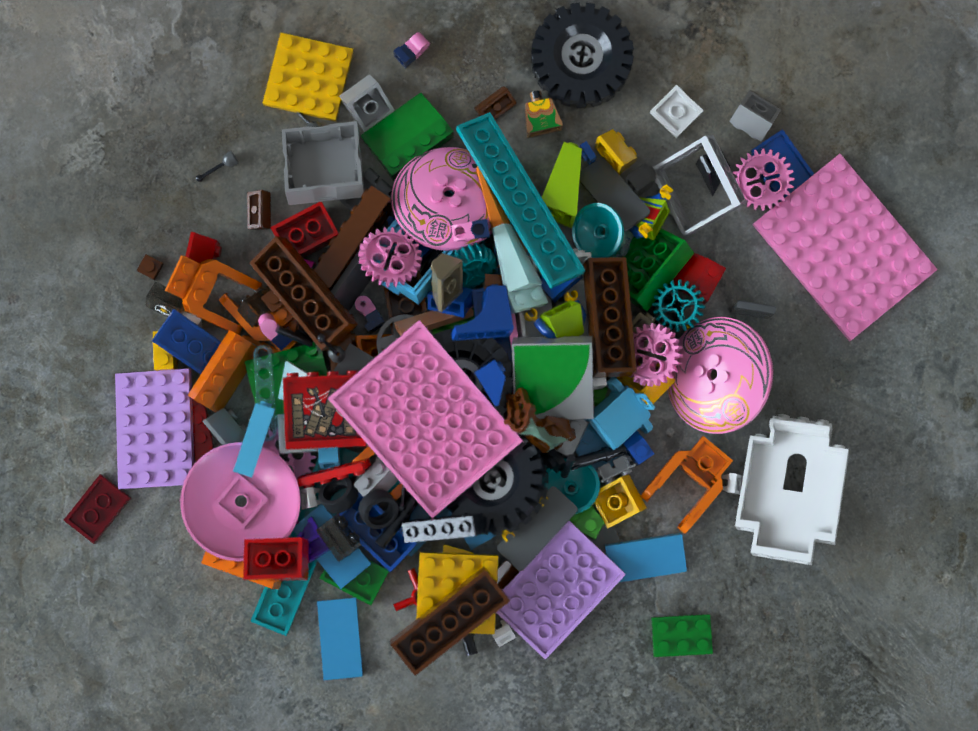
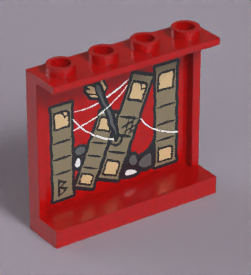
M359 370L347 371V375H339V371H329L327 376H319V372H307V376L299 377V373H287V377H283L286 450L366 446V442L328 400V397L357 374Z

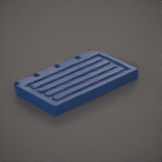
M783 129L751 150L752 156H754V150L761 154L762 149H765L766 154H768L771 149L773 150V156L779 152V159L786 157L784 164L791 163L787 169L794 171L789 176L795 178L794 181L789 182L790 185L794 186V188H788L787 191L790 193L814 175ZM774 163L766 165L765 170L767 173L775 171ZM775 174L770 177H764V175H761V178L764 182L769 179L780 177V174ZM773 181L770 184V189L773 192L778 191L780 183Z

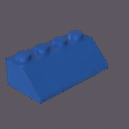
M358 492L355 504L345 512L337 514L334 519L391 573L414 549L417 543H405L403 529L400 527L385 550L377 545L375 541L385 528L373 529L365 524L359 514V504L363 496ZM376 504L369 511V516L377 517L383 514L384 511Z

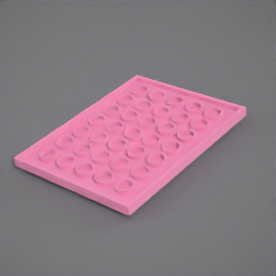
M841 154L837 155L790 193L791 195L785 197V202L780 201L779 207L775 205L752 224L849 341L853 340L938 270Z
M420 320L328 397V400L431 518H434L523 441L516 432L504 424L505 419Z

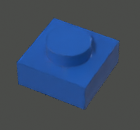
M585 141L580 144L579 148H582L581 159L584 162L587 161L589 165L595 162L597 156L588 142Z

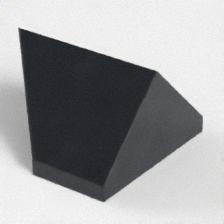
M706 154L699 157L696 165L713 197L721 181Z

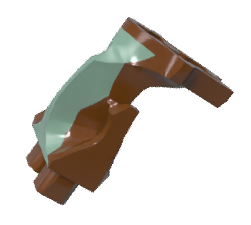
M520 387L513 395L510 393L506 394L508 417L504 420V424L508 425L512 431L523 434L543 453H547L552 449L558 450L566 440L572 441L576 439L575 429L571 428L568 419L549 415L539 419L535 415V405L530 403L527 390Z

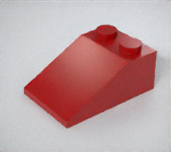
M694 253L673 281L675 286L678 285V280H682V286L685 285L686 281H689L688 288L696 285V289L693 292L695 293L698 290L702 292L697 298L704 297V301L701 303L705 305L709 301L726 268L709 258ZM679 290V291L683 292L684 294H686V295L692 297V295H691L690 293H688V292H686V291H683V290Z
M303 537L244 539L243 580H308L309 540Z

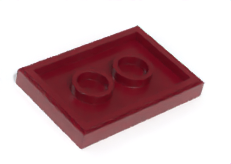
M100 474L65 517L64 521L95 544L130 501L131 497Z

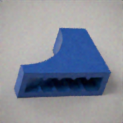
M492 284L486 287L482 295L483 306L481 313L470 322L455 325L451 332L452 341L509 337L514 326L506 285Z

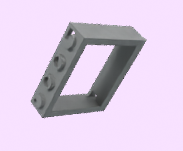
M714 135L702 137L650 169L654 176L653 181L658 184L660 189L666 184L673 189V192L670 193L671 199H666V202L670 209V215L674 217L677 229H680L683 236L692 235L747 204ZM704 147L732 204L692 226L665 170Z

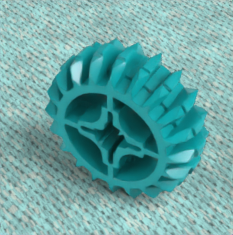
M475 243L473 246L468 244L465 248L461 247L459 251L455 250L454 255H450L462 260L463 287L465 288L471 287L474 289L475 286H480L485 281V274L496 272V257L488 246H484V244L478 245Z
M672 280L670 281L672 286L670 288L666 283L663 284L666 290L663 292L661 289H658V292L662 294L661 297L654 296L656 300H659V303L652 304V306L658 307L653 313H660L656 320L664 319L661 325L666 326L669 323L668 328H670V331L673 325L676 332H679L680 326H682L684 331H687V324L694 328L692 321L694 320L699 323L700 320L696 316L704 315V313L699 312V309H705V305H699V302L704 301V297L697 298L702 292L700 290L695 293L693 292L696 289V285L688 288L689 281H686L685 285L682 286V280H678V285L675 286V282ZM678 290L690 293L693 299L682 300ZM672 292V303L663 307L665 298ZM677 299L680 303H684L683 309L680 310L681 314L677 308H672ZM695 305L692 315L685 319V309ZM665 312H676L680 322L668 319Z

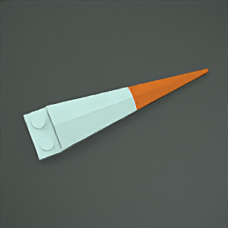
M477 166L476 171L490 219L503 286L506 285L511 313L515 314L531 310L532 308L546 306L548 300L542 289V282L502 206Z

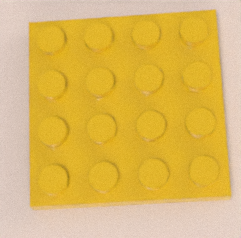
M280 32L263 105L336 122L342 101L339 96L344 93L354 50Z
M420 552L416 619L483 566L497 582L498 555ZM495 614L469 634H495Z

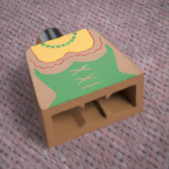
M540 90L531 92L532 102L525 104L527 138L561 131L563 124L551 98L543 99Z

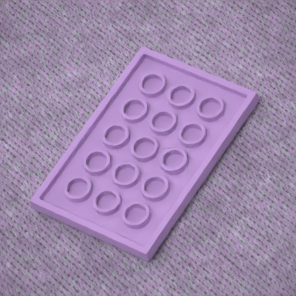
M191 369L115 374L118 489L183 486L188 472L194 465L192 398L188 396L192 389Z
M569 520L523 571H520L503 589L510 602L496 613L546 660L626 573Z

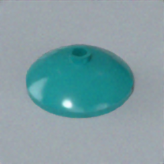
M592 203L586 205L577 213L572 226V238L578 251L585 250V253L591 252L592 258H610L619 250L623 241L624 227L622 219L611 206L604 203Z
M592 465L570 470L567 478H562L560 471L555 473L553 469L548 468L546 470L549 474V483H545V487L549 490L554 486L577 506L578 511L575 514L589 509L596 501L600 491V481ZM570 487L575 488L573 492L568 491Z

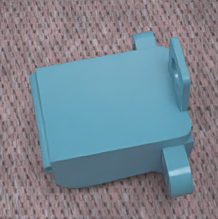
M611 377L607 381V386L612 392L594 408V419H588V421L607 446L614 450L622 445L638 428L645 434H648L653 429V425L649 421L650 412L648 410H654L655 406L646 394L635 393L632 388L623 386L616 377Z

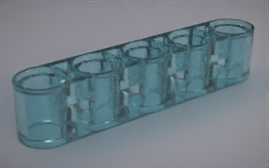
M260 345L255 348L253 353L256 403L260 404L261 401L272 404L271 408L275 409L269 425L273 430V435L270 437L266 436L264 440L268 442L277 435L273 351L268 345ZM264 348L268 351L266 359H261L258 356L259 349ZM261 368L268 369L270 373L268 378L264 379L260 376L259 371ZM262 388L270 390L271 395L269 398L262 397L260 393Z

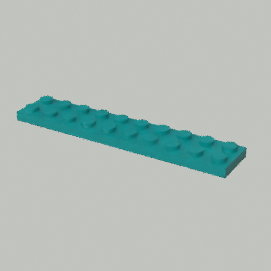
M489 112L457 125L456 130L550 289L584 274V267L492 114Z
M340 447L341 465L352 462L359 453ZM319 457L315 464L313 472L321 470L319 465ZM354 473L348 474V477L351 480L353 478ZM316 482L312 487L321 489L323 484ZM347 488L335 492L330 501L343 496ZM316 493V500H320L319 493ZM300 501L299 522L319 505L302 509ZM292 531L288 538H296L297 535ZM315 559L308 564V580L282 581L279 589H271L265 586L250 622L287 636L318 560Z

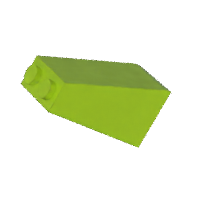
M564 142L542 199L557 223L572 228L578 208L582 148H579L575 143Z

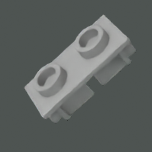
M622 455L613 460L612 462L615 466L613 469L610 463L598 467L596 472L598 477L601 478L600 484L605 483L607 485L616 480L615 477L620 474L625 476L632 473V468L636 465H630V462H632L629 455Z

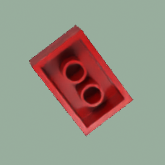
M318 202L270 227L274 236L286 238L302 258L328 246L334 236L337 237L339 234L322 202Z

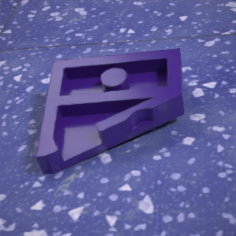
M312 516L307 520L308 523L303 531H300L297 536L309 540L308 564L331 550Z

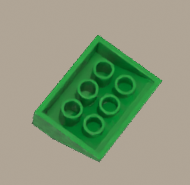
M420 92L361 134L360 137L394 181L409 161L426 151L440 148L454 138V131Z
M662 228L655 240L648 237L639 239L633 237L618 255V257H626L631 303L646 312L656 301L654 296L661 295L658 289L664 291L663 284L669 285L670 281L676 277L694 254L684 239Z
M313 342L311 347L302 345L245 361L255 404H260L261 401L272 404L271 408L275 409L272 418H276L277 414H284V402L278 399L286 361L292 362L296 367L306 372H319V376H327L329 371L324 350H321L315 342Z

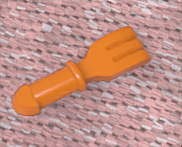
M250 335L242 336L259 347L260 350L270 354L279 352L277 348L265 343V341L261 343L260 341H255Z

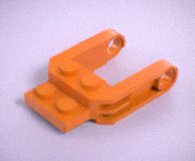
M181 255L165 291L181 298L186 312L226 331L231 330L240 335L242 326L203 308V305L207 302L218 274L240 285L247 286L258 293L262 283L217 260L208 259L197 263Z
M228 293L219 298L220 303L255 341H270L279 352L291 349L298 343L292 340L284 349L280 350L262 333L260 326L249 314L228 296ZM285 306L274 314L272 312L269 313L274 316L279 326L284 328L288 326L295 332L297 320Z
M702 436L691 450L675 452L644 489L640 497L648 502L651 496L660 489L675 469L680 466L682 471L701 487L707 489L677 526L685 534L723 490L721 475L733 460L705 436Z

